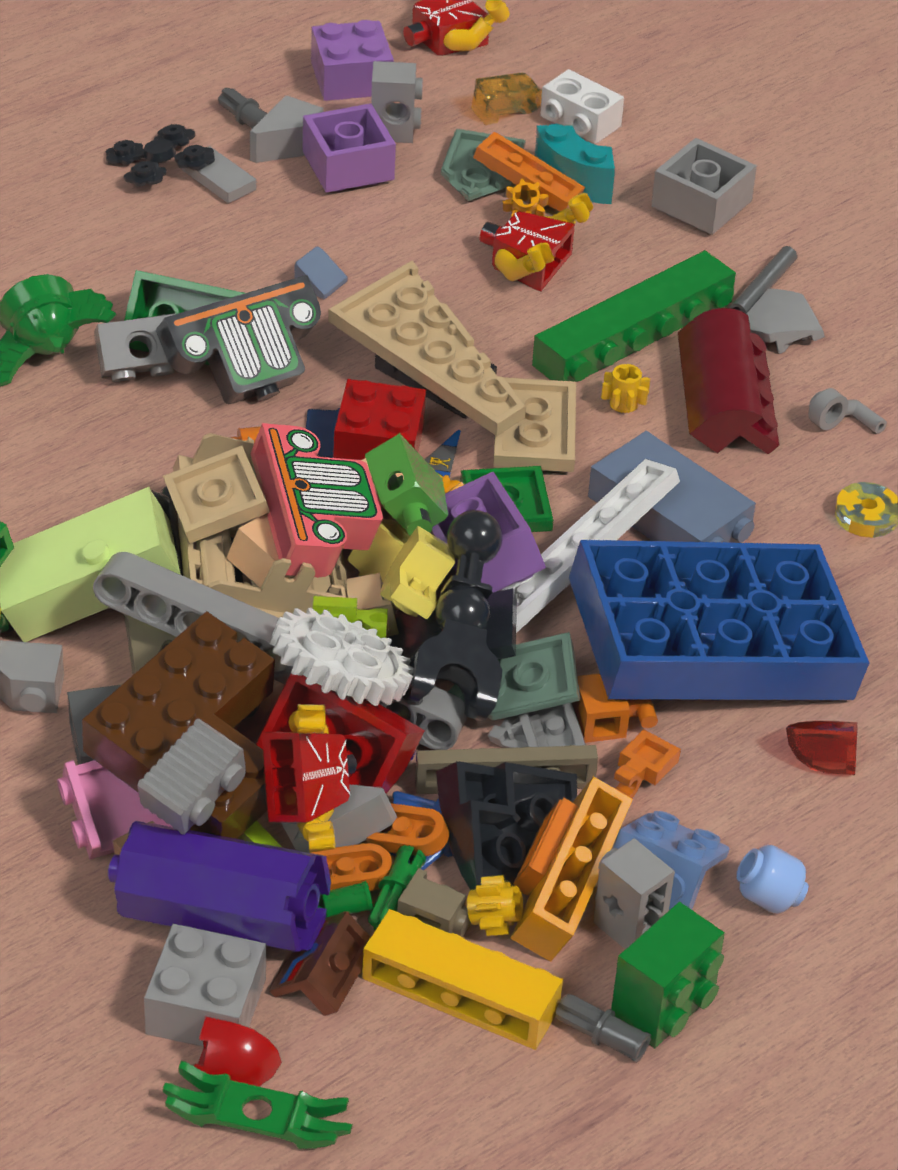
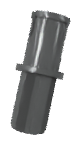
M226 87L218 97L219 104L235 115V119L239 124H246L252 129L268 114L259 108L256 100L245 98L235 89Z
M572 994L563 997L558 1004L555 1013L557 1019L592 1037V1044L597 1046L603 1043L631 1058L634 1062H639L645 1054L651 1040V1034L643 1032L616 1018L615 1011L612 1009L603 1011Z

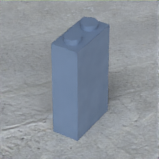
M644 431L591 466L588 497L596 503L645 459L676 468L680 482L632 526L652 541L738 543L747 540L753 532L755 502L648 431Z

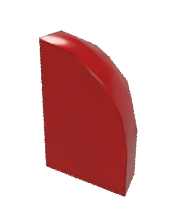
M205 1017L199 1040L203 1041V1050L198 1064L195 1063L194 1067L207 1074H228L232 1081L254 1086H261L275 1075L282 1062L279 1051L268 1038L252 1028L230 1021Z

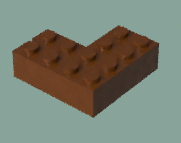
M206 611L82 719L83 752L138 792L137 784L139 780L143 779L145 774L150 772L152 766H155L158 760L163 758L164 753L168 752L170 747L175 745L177 739H181L183 733L188 731L189 726H192L196 719L202 720L243 749L246 772L243 780L232 792L224 790L214 801L215 807L208 820L200 826L194 823L189 830L238 839L254 822L268 811L263 749L235 730L234 727L273 692L275 659L246 638L237 642V632Z

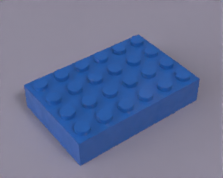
M580 540L569 574V580L608 699L855 700L869 666V660L820 544Z

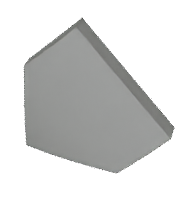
M768 288L747 312L751 333L759 335L764 342L771 343L775 341L779 354L786 352L787 348L796 340L802 338L807 340L810 337L813 341L825 337L823 329L804 295L797 292Z
M572 703L506 717L500 726L494 725L488 734L490 741L502 748L586 745Z

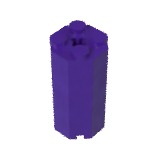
M134 821L129 829L128 839L123 845L120 855L116 854L112 857L108 868L109 881L115 883L114 892L117 900V912L122 917L171 927L172 924L262 942L266 943V946L296 952L311 950L325 923L327 909L320 908L318 905L320 894L329 896L331 878L327 858L323 855L191 830L181 834L177 829L170 826Z

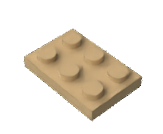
M505 378L526 405V412L523 420L498 436L495 435L493 467L541 466L542 470L574 472L576 382Z

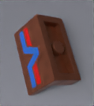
M347 911L325 918V923L311 950L293 951L269 992L274 997H279L301 990L324 1016L338 1012L363 968V950L371 937Z

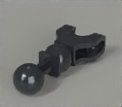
M480 510L463 512L449 526L447 543L451 553L458 559L456 575L452 576L441 590L435 609L438 629L432 637L427 639L418 648L416 654L410 659L409 666L414 668L413 678L406 694L403 695L404 699L421 704L423 697L428 695L434 688L436 679L449 680L456 684L464 694V713L466 716L480 721H485L494 710L502 680L500 663L489 650L486 643V628L491 617L490 604L487 599L492 594L493 587L482 583L481 579L484 564L491 561L500 551L503 535L497 520L487 512Z

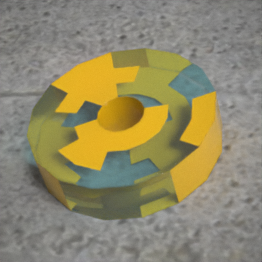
M853 483L843 488L838 494L835 518L845 530L860 537L875 538L885 536L894 531L898 525V497L890 489L877 483Z

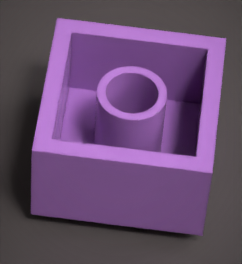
M361 20L356 23H327L321 26H311V63L323 100L371 97L373 61L394 62L380 21Z
M371 103L303 116L302 151L326 193L343 191L348 188L364 185H375L395 179L396 143Z

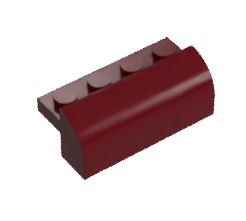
M718 308L696 316L677 332L689 434L717 454L739 436H742L765 453L770 454L780 445L777 431L778 423L775 418L773 404L774 396L771 391L769 377L770 370L766 357L767 348L764 341L756 333H751L749 316L742 311L731 308Z

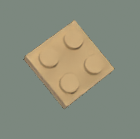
M243 446L236 447L163 476L189 544L270 513L266 499Z

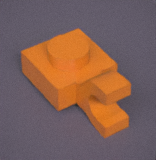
M643 729L619 754L618 766L620 768L614 774V779L619 781V784L615 789L633 799L643 780L656 785L679 762L681 749Z

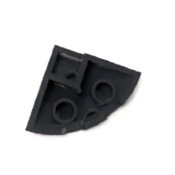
M456 761L436 771L441 814L449 829L448 842L459 871L470 890H475L476 886L481 885V877L500 875L504 876L505 882H510V886H515L513 883L544 818L560 799L566 798L573 802L577 797V774L508 762L490 767Z

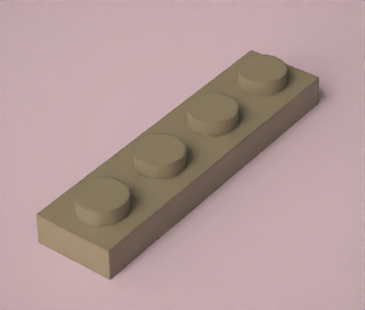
M596 745L416 751V794H438L436 771L456 761L490 767L508 762L577 774V789H583L593 776L596 777L598 764Z

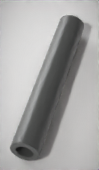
M784 246L731 304L730 308L747 314L767 289H771L796 261L797 252L790 246Z

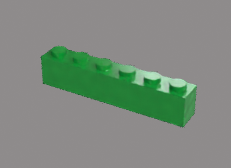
M704 250L534 335L532 366L550 380L582 381L601 369L611 366L634 352L640 351L644 347L671 335L673 332L686 326L701 313L712 309L724 308L730 304L734 295L736 272Z

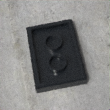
M514 589L492 592L487 599L491 612L490 621L486 628L487 646L498 660L516 656L517 598ZM396 610L395 616L399 634L387 637L392 640L390 646L402 648L401 656L411 659L416 654L418 648L427 639L432 637L439 627L436 623L435 610L428 619L419 614L415 617L401 610Z

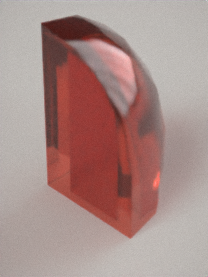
M804 721L789 724L786 727L788 745L796 758L807 767L828 774L855 775L857 722Z

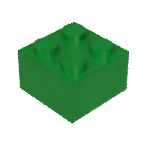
M679 901L618 955L611 1009L615 1011V1017L643 1032L651 1034L649 1045L653 1048H656L668 1036H677L685 1027L689 1017L698 1008L706 1009L713 1002L719 991V986L716 983L718 971L724 961V955L721 953L725 932Z

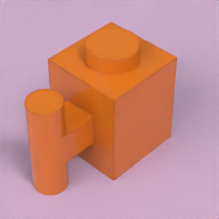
M600 674L577 676L580 701L572 702L585 743L626 738L629 717L638 716L643 728H652L658 723L651 699H608Z

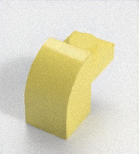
M417 526L392 563L384 579L380 595L394 603L404 613L411 616L414 615L415 617L419 614L428 619L437 606L436 589L455 564V557L451 553L448 544L420 526Z

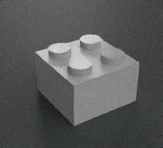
M695 138L655 171L651 206L713 235L752 201L757 165Z
M172 924L144 997L146 1034L203 1046V1041L199 1040L205 1017L230 1021L249 1027L266 981V943Z

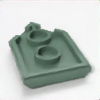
M456 129L441 168V175L468 201L511 186V181L497 172L489 170L484 164L473 158L477 146L491 134ZM503 136L524 149L526 140Z
M570 632L516 644V656L498 660L502 668V680L496 706L488 718L498 720L580 701L575 653ZM454 684L448 692L459 697L464 702V694Z

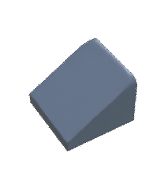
M318 246L295 263L294 278L308 275L315 295L322 299H326L347 282V276Z

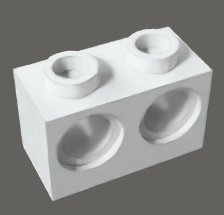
M568 69L542 87L540 116L555 124L573 126L576 134L597 144L621 127L624 96Z

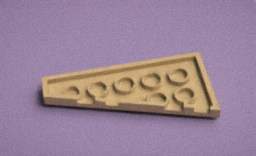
M413 261L403 265L328 310V322L494 435L498 436L525 418L526 405L505 378L495 374L491 368V360L484 352L479 353L474 347L473 337L448 305L439 302L434 295V287L428 280H422L418 275V267Z

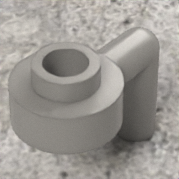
M833 388L818 392L813 396L809 404L808 416L810 421L823 430L834 428L842 421L844 416L849 415L855 417L877 434L881 433L887 425L886 420L860 401L855 399L848 400Z

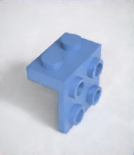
M663 811L647 813L621 828L613 847L619 849L635 838L675 871L669 910L679 901L693 909L706 871L727 858L730 850L727 845L720 843L718 835L704 829H695L693 831L680 825L677 817Z

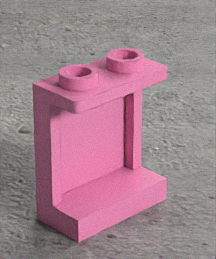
M74 760L64 763L63 777L57 779L58 788L64 805L72 804L77 819L71 822L73 836L78 848L86 847L89 859L114 853L113 840L128 833L134 821L145 823L153 821L155 824L172 827L141 805L138 792L95 760L80 765H75Z

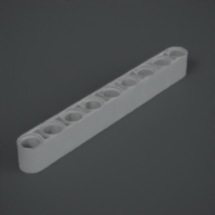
M117 552L112 555L93 583L95 596L104 605L176 637L208 611L237 632V642L246 638L274 658V680L286 684L293 666L281 664L282 656L273 654L275 646L270 644L272 633L279 619L278 617L128 552ZM435 686L428 695L423 697L421 704L403 698V695L400 701L393 699L391 705L381 700L379 701V704L424 729L425 732L419 744L434 750H447L453 747L467 719L464 713L465 704L462 699Z

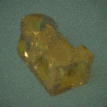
M526 73L477 78L471 109L485 125L498 123L499 115L516 113L518 111L523 114H529L539 109L542 100V89Z

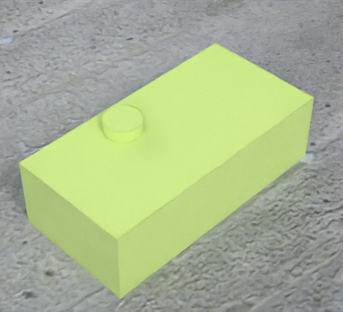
M149 487L13 543L14 549L0 567V606L2 613L23 642H27L109 608L95 596L93 583L112 555L117 552L132 553L180 574L170 520Z

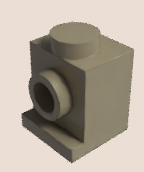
M418 868L398 900V913L413 916L425 924L448 933L464 936L471 923L467 907H465L466 895L455 891L447 885H440L427 880V871Z

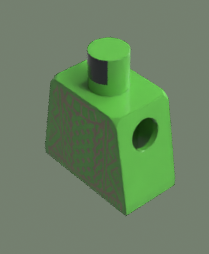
M400 433L365 454L382 506L407 531L409 536H411L417 526L431 533L433 526L447 518L448 510L441 476ZM396 473H402L403 476L397 477Z

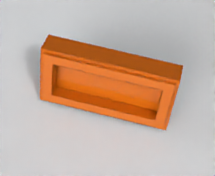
M566 798L560 799L544 818L513 883L527 896L545 876L578 806Z

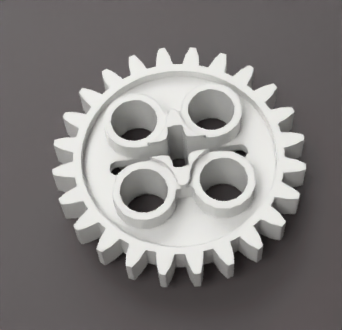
M295 608L293 614L286 611L283 617H279L272 633L270 644L275 646L273 654L282 656L281 664L293 666L291 671L293 675L306 676V684L317 683L322 686V692L335 691L342 700L348 695L352 696L358 704H362L363 700L367 699L374 706H378L380 700L391 705L393 699L400 701L402 695L406 694L413 678L414 668L409 666L410 658L401 656L402 648L390 646L392 640L390 638L378 637V630L362 628V622L359 620L354 623L348 622L343 614L336 618L327 610H323L322 615H319L312 608H308L306 613Z

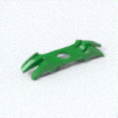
M184 1061L180 1062L178 1073L203 1092L188 1090L166 1082L163 1086V1092L168 1096L165 1106L200 1127H203L205 1124H217L280 1138L294 1143L298 1149H313L334 1145L337 1137L350 1134L353 1124L319 1119L346 1111L349 1098L319 1099L304 1091H299L298 1095L236 1082L230 1080L228 1074H207ZM252 1100H263L271 1106L272 1111L266 1118L254 1120L248 1118L243 1113V1107Z

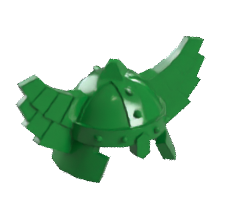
M50 274L31 276L16 283L4 294L0 301V324L7 330L0 339V387L10 384L19 367L33 354L50 355L58 352L64 354V349L71 342L80 326L97 322L109 323L117 315L111 310L113 307L112 302L106 300L104 294L95 293L92 289L74 291L72 285L64 278Z

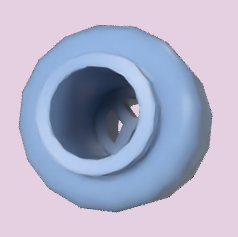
M765 845L759 849L753 848L742 859L737 870L736 878L740 882L742 896L771 913L779 914L786 911L790 906L797 907L804 900L808 891V883L805 882L806 868L803 862L773 845Z

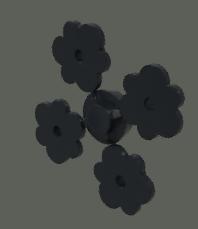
M171 124L160 129L158 136L153 141L148 142L144 149L141 143L121 140L116 142L112 148L106 150V159L109 164H131L134 160L142 158L147 160L137 163L130 169V172L124 175L125 182L134 183L137 187L162 182L163 176L167 172L166 168L159 166V163H164L173 157L181 169L200 170L205 168L206 164L213 163L215 156L213 148L201 145L188 146L183 152L176 154L175 147L188 145L189 140L196 136L193 129H186L185 126L180 124Z

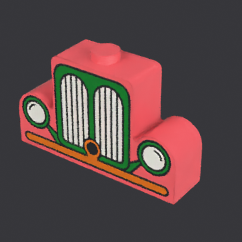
M262 423L250 454L259 486L270 510L267 517L278 558L291 560V565L286 573L288 576H296L302 563H308L315 569L314 577H326L334 570L342 549L369 550L382 522L381 502L378 493L375 491L368 465L361 460L318 457L320 441L314 433L303 427Z

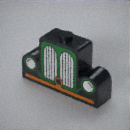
M304 275L165 317L156 328V333L167 361L177 372L183 374L194 373L208 361L223 401L226 404H233L255 396L258 401H263L278 395L280 388L292 385L304 373L305 366L295 341L304 338L320 320L321 309L309 277Z

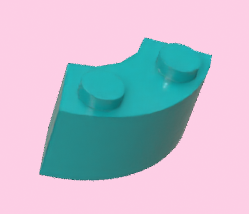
M561 124L537 125L534 156L584 186L583 193L588 194L592 203L612 204L615 176L612 147L599 146L585 141L576 134L573 126H563Z

